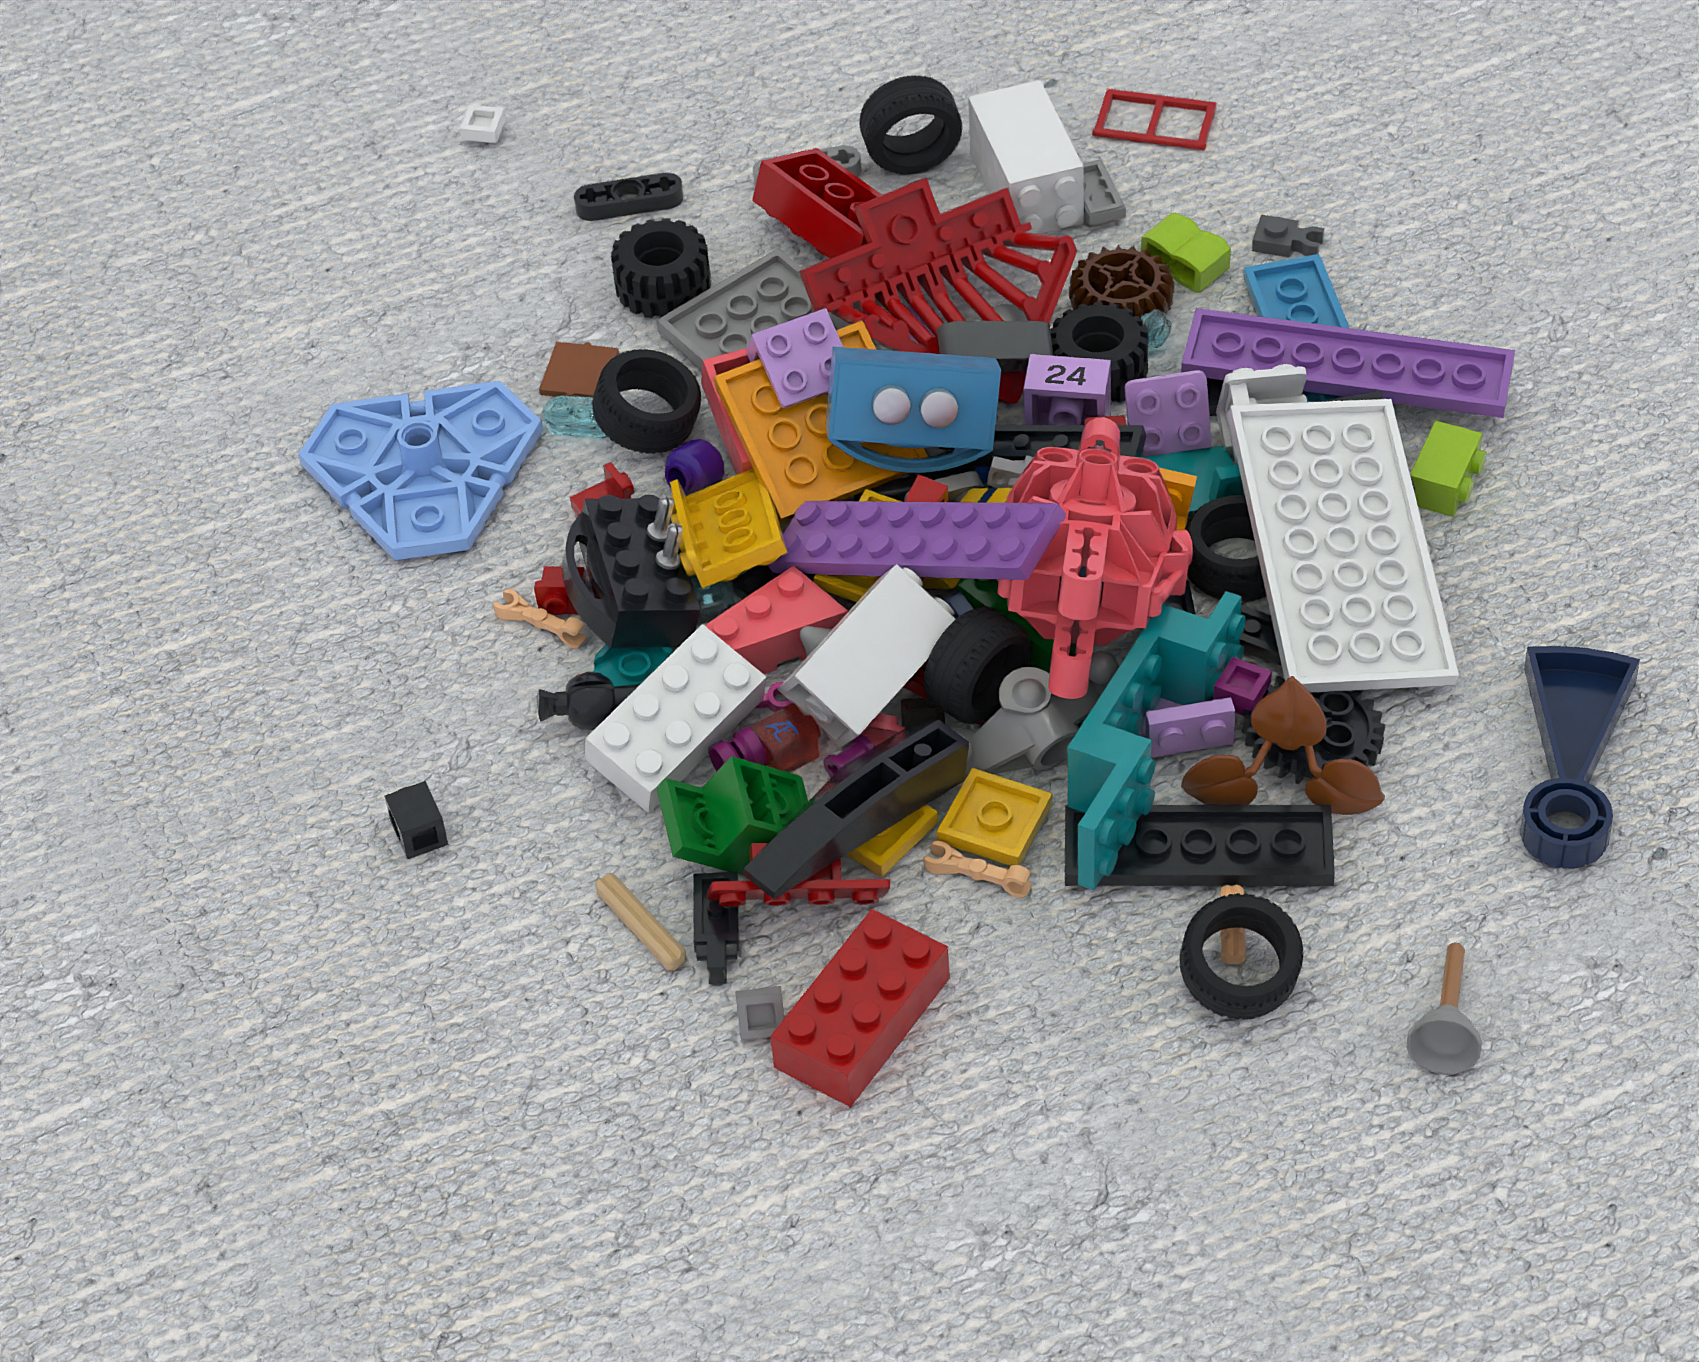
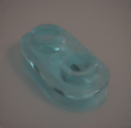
M558 396L550 399L543 407L545 427L553 434L593 438L607 437L595 421L592 409L593 398Z

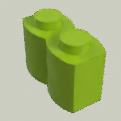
M1170 213L1141 237V251L1149 249L1151 256H1161L1162 263L1169 265L1173 279L1193 292L1200 293L1230 268L1231 248L1221 236L1200 230L1192 219L1181 214Z

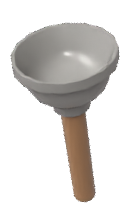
M1451 943L1447 947L1440 1006L1426 1013L1408 1031L1406 1048L1411 1059L1421 1068L1438 1074L1462 1073L1472 1068L1481 1055V1037L1472 1022L1458 1009L1465 949L1460 943Z

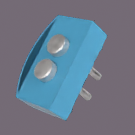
M832 347L825 424L828 439L854 458L875 467L891 471L925 473L955 468L972 462L993 451L1001 369L997 359ZM861 442L883 443L902 448L949 447L954 449L950 453L933 457L903 458L875 452L863 447Z

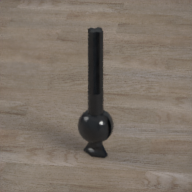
M585 672L578 674L568 681L563 692L551 693L541 689L538 690L536 700L540 722L554 715H568V720L572 725L583 730H594L640 684L613 686V682L601 673Z

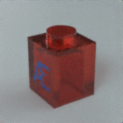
M794 703L750 726L759 737L766 751L767 763L764 766L791 773L820 757L818 738L821 737L819 726L811 715L805 716Z

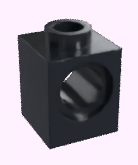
M426 781L403 787L396 792L384 796L391 825L407 860L448 845L443 818Z

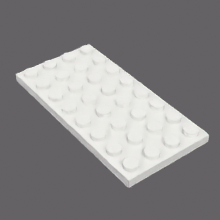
M1375 399L1231 405L1228 419L1285 681L1293 676L1310 693L1456 685L1459 672L1392 400Z

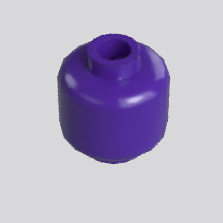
M702 439L691 440L673 450L667 456L665 462V479L667 484L671 488L670 482L678 479L686 496L721 482L725 473L721 453L710 442Z

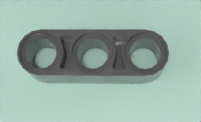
M955 321L945 323L937 328L939 354L996 358L1001 372H1027L1030 354L1053 356L1050 325L1042 321Z

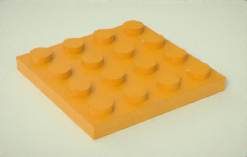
M863 320L836 330L843 347L876 350ZM760 359L714 376L713 383L760 484L769 492L780 524L793 519L796 510L805 501H841L865 491V489L869 490L910 474L908 472L891 471L875 467L854 458L834 445L828 439L825 427L828 393L788 408H782ZM861 442V445L865 448L890 456L903 458L928 457L924 448H902L883 443Z

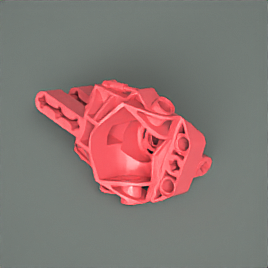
M1104 417L1094 418L1085 425L1078 450L1059 447L1040 449L1021 473L1006 499V503H1059L1067 515L1064 521L1059 523V529L1028 580L997 579V593L1001 597L1007 598L1008 611L1017 612L1044 639H1054L1048 689L1052 694L1066 699H1076L1086 695L1094 644L1104 647L1121 635L1133 631L1135 628L1146 629L1150 617H1156L1161 614L1162 604L1170 595L1181 596L1185 593L1188 567L1191 564L1193 555L1192 540L1189 532L1185 529L1177 530L1174 506L1158 465L1148 459L1120 455V430L1116 423ZM1096 440L1105 441L1104 446L1096 445ZM1081 566L1087 567L1085 577H1079ZM1071 643L1077 644L1075 657L1069 656Z

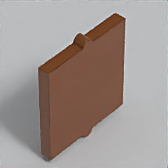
M556 341L539 388L540 395L567 398L568 401H574L575 399L592 401L602 369L608 361L619 355V348L594 346L590 342L575 344Z

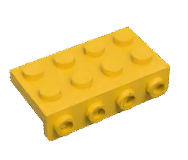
M753 468L687 496L678 479L670 482L673 494L670 496L674 499L671 519L674 524L678 523L683 527L679 545L682 553L679 555L687 575L690 577L696 574L702 588L719 581L733 580L745 570L757 565L771 564L781 555L788 553L772 499L768 490L760 484Z

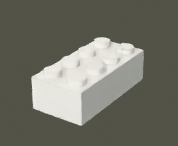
M702 624L585 738V760L649 814L660 803L656 788L665 778L681 782L709 754L708 747L719 740H723L764 699L767 677Z

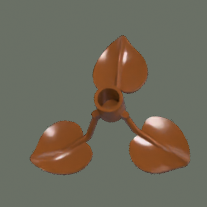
M1293 676L1288 678L1273 693L1263 698L1252 711V727L1265 741L1250 767L1245 769L1243 762L1236 756L1215 755L1198 762L1190 768L1183 776L1181 788L1188 795L1206 805H1249L1258 793V785L1251 777L1258 772L1274 742L1285 750H1296L1301 746L1305 747L1310 771L1316 776L1306 783L1305 793L1314 805H1331V810L1334 814L1352 815L1369 811L1379 806L1385 800V795L1381 790L1378 778L1364 764L1351 759H1337L1328 762L1323 769L1318 766L1313 745L1319 743L1326 734V718L1314 697Z

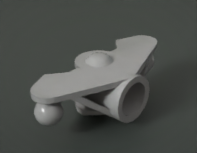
M1106 651L1092 653L1088 691L1085 696L1076 699H1066L1052 694L1048 689L1049 673L1039 668L1022 667L1009 673L999 687V703L1001 708L978 731L960 727L955 731L970 742L965 779L971 768L991 774L1034 767L1038 771H1044L1067 760L1068 745L1118 670L1116 658Z

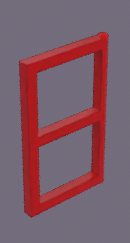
M1107 88L1095 128L1092 130V135L1205 150L1217 102ZM1119 100L1155 105L1146 134L1105 129L1104 126L1112 101ZM1163 107L1205 111L1206 114L1198 140L1155 135Z

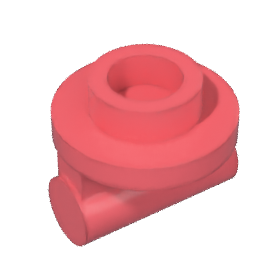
M879 713L862 731L861 735H864L874 746H877L903 729H906V727L898 725L899 717Z

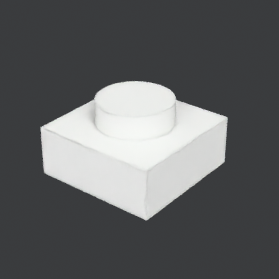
M468 105L459 128L461 140L497 143L506 120L504 108Z

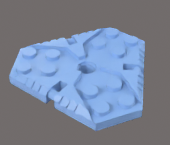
M492 381L424 391V400L410 402L408 393L331 404L298 455L301 466L318 483L322 484V487L343 508L350 509L352 518L359 522L360 526L367 530L368 534L375 538L376 542L394 560L470 550L482 531L484 523L490 518V513L495 510L496 504L503 497L502 488L511 484L515 477L514 475L521 468L520 465L526 460V455L531 452L542 434L543 427L541 419L501 381Z

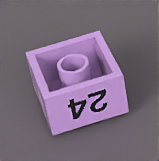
M1030 354L1024 384L1025 425H1084L1086 418L1111 416V360Z

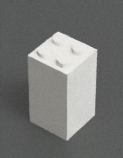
M1041 80L969 96L970 154L989 194L1003 188H1008L1020 223H1031L1032 230L1024 233L1042 234L1084 224L1083 164Z
M897 564L871 586L777 689L840 748L859 736L926 662L940 636L955 620L953 609L939 597H931L922 588V580L912 570L905 567L902 569Z

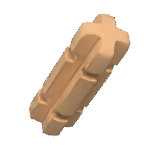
M1224 885L1220 889V897L1236 893L1244 894V889L1240 885ZM1228 928L1221 930L1222 962L1226 965H1241L1246 960L1245 929Z

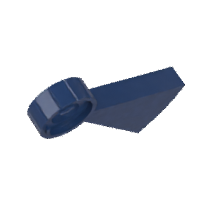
M1527 647L1524 671L1551 779L1536 785L1528 793L1523 806L1520 836L1528 853L1549 866L1566 869L1584 867L1585 864L1589 865L1597 861L1609 845L1613 821L1612 806L1606 795L1589 782L1636 684L1640 659L1583 647ZM1557 812H1570L1583 818L1585 824L1578 828L1565 829L1553 824L1548 817Z

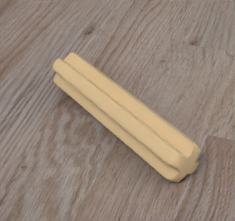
M607 873L603 878H599L596 881L597 894L667 970L675 971L679 966H683L686 963L685 949L615 874Z

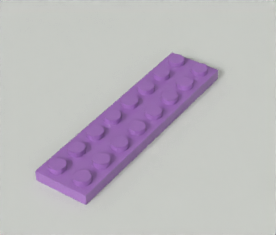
M1196 308L1182 360L1181 373L1200 370L1204 372L1206 378L1224 380L1227 374L1240 368H1251L1255 371L1272 369L1282 364H1290L1294 367L1301 366L1306 368L1307 378L1303 391L1348 397L1381 391L1383 399H1391L1392 403L1504 418L1515 350Z
M805 501L796 510L794 518L783 533L788 553L781 555L775 562L768 564V567L774 573H783L792 566H795L803 574L883 576L897 564L902 569L905 567L912 570L918 577L1028 580L1059 529V523L1063 522L1067 515L1059 503Z

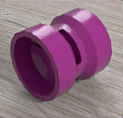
M748 726L736 731L733 734V738L729 741L719 740L708 747L709 757L716 772L731 756L761 765L767 763V754L762 742Z

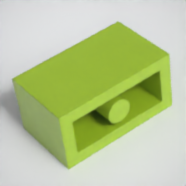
M1435 420L1410 473L1415 486V497L1418 507L1454 517L1460 503L1468 502L1474 484L1473 474H1481L1486 460L1487 452L1481 450L1483 433Z

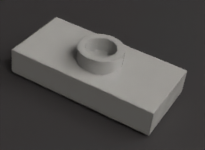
M1102 159L1083 163L1084 216L1089 226L1126 218V207Z

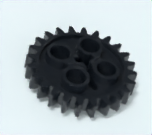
M1276 676L1274 686L1269 685L1261 700L1277 690L1285 682V679ZM1363 690L1310 693L1322 709L1327 722L1324 738L1319 743L1313 745L1316 761L1321 769L1328 762L1337 759H1351L1365 766H1374L1376 764L1377 755L1381 754L1385 724L1380 723L1382 712L1373 710L1375 701L1373 699L1361 700ZM1245 709L1242 733L1246 734L1245 746L1253 747L1252 757L1255 759L1265 739L1259 736L1252 727V711ZM1273 742L1265 757L1264 769L1267 770L1275 766L1279 767V778H1283L1289 773L1295 774V784H1300L1304 777L1310 779L1316 777L1310 771L1304 746L1296 750H1285Z

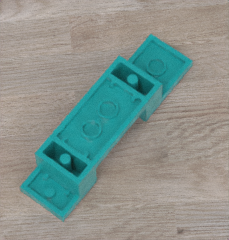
M1225 591L1208 619L1162 604L1161 614L1150 618L1146 629H1143L1068 745V807L1085 813L1078 824V885L1095 890L1103 875L1109 876L1112 873L1121 846L1123 844L1129 845L1136 830L1137 820L1141 814L1147 815L1153 805L1155 791L1151 789V779L1155 771L1156 762L1151 759L1152 740L1139 736L1145 713L1148 710L1153 711L1157 707L1160 698L1180 705L1212 701L1214 685L1231 658L1235 657L1242 660L1244 646L1239 645L1240 636L1245 625V616L1241 615L1242 596Z

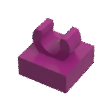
M1232 657L1214 685L1213 697L1217 699L1231 697L1235 713L1244 716L1245 709L1253 711L1256 704L1260 702L1271 684L1272 671Z

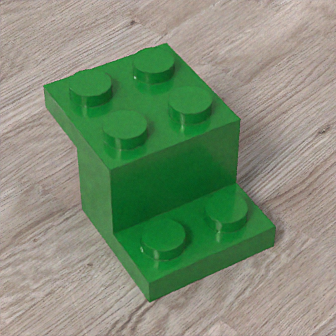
M733 756L722 765L702 788L665 778L656 788L672 856L728 872H738L739 875H743L744 867L750 862V845L752 843H769L808 802L802 776Z

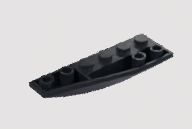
M939 719L903 729L842 766L744 867L743 875L773 899L779 897L964 782L970 742Z

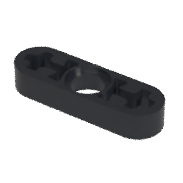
M658 173L587 184L578 188L574 193L576 214L579 218L586 221L672 209L679 206L684 199L682 180L673 173ZM625 194L638 195L636 198L631 200L620 199V197Z

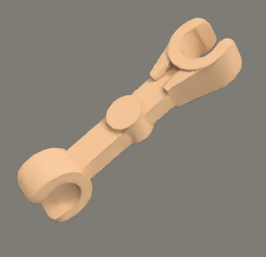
M506 589L503 592L504 600L508 605H501L496 601L493 603L495 614L499 619L527 621L537 629H545L557 634L571 648H579L587 639L585 634L580 633L584 628L581 620L569 617L565 621L548 614L545 609L529 606L512 589Z
M934 841L931 844L932 854L942 858L933 859L929 856L923 858L925 869L931 874L962 873L969 875L974 880H986L1002 885L1006 892L1018 898L1027 896L1032 887L1031 882L1028 881L1030 877L1028 868L1012 865L1009 869L988 864L983 859L967 858L943 841Z

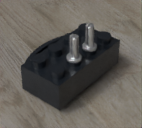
M604 495L600 499H585L582 512L570 528L562 561L564 586L570 601L582 620L609 648L679 647L696 630L701 609L691 579L687 575L679 555L682 553L679 545L683 527L678 523H672L671 513L674 499L671 496L664 495L659 498L654 495H643L639 499H620L614 495ZM577 542H579L594 596L585 586L576 567L574 546Z

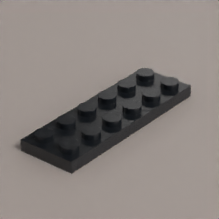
M1065 805V886H1080L1078 885V824L1085 813L1072 809L1068 805ZM1152 805L1147 815L1141 814L1137 820L1136 830L1129 845L1123 844L1118 851L1117 861L1112 873L1109 876L1103 875L1097 886H1334L1335 871L1331 805Z

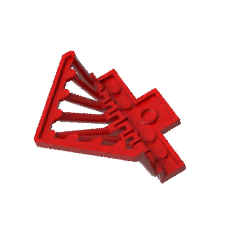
M924 178L853 206L867 244L802 269L799 273L814 312L826 308L828 313L830 312L850 324L863 320L872 341L891 351L939 354L937 328L943 325L944 322L925 300L920 285L948 323L966 320L951 301L942 276L983 321H1005L969 282L964 267H966L1019 310L1023 311L1028 321H1042L1049 324L1077 254V249L1072 237L1069 235L1052 236L1024 233L1032 230L1031 223H1020L1008 188L1000 189L940 214L928 180ZM1007 247L1054 251L1051 262L1042 261ZM983 255L1037 275L1042 284L1037 298L1029 297L986 263ZM898 292L902 295V297L906 300V302L910 305L914 312L919 316V318L923 321V323L927 326L931 333L900 302ZM875 298L885 307L886 310H884L882 307L876 304ZM910 335H911L917 342L911 340V339H910ZM1001 372L998 401L1007 405L1017 403L1024 389L1027 372Z

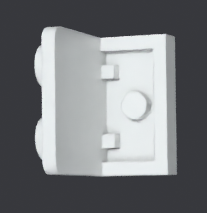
M1282 364L1266 370L1254 371L1251 368H1240L1225 376L1216 410L1224 451H1228L1229 454L1234 453L1225 411L1229 386L1246 383L1249 398L1255 397L1256 400L1301 396L1307 378L1305 367Z

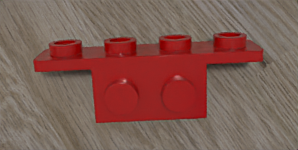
M752 843L749 847L750 861L768 843ZM840 858L775 899L751 881H715L711 883L707 892L708 900H719V905L725 907L742 906L746 904V900L763 899L764 905L767 906L787 905L791 903V899H808V904L829 905L835 903V898H852L853 904L867 905L879 902V898L887 894L890 890V879L842 880Z

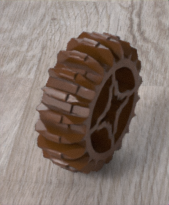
M1119 244L1114 250L1102 247L1100 254L1089 252L1087 259L1078 260V266L1075 270H1072L1069 299H1071L1073 310H1076L1077 306L1081 304L1091 306L1093 302H1102V305L1109 306L1112 303L1119 305L1121 310L1127 308L1133 311V317L1139 316L1142 319L1143 327L1155 328L1157 320H1165L1167 311L1171 310V305L1173 304L1174 281L1169 265L1162 263L1161 256H1151L1149 249L1138 252L1134 245L1129 249H1121Z

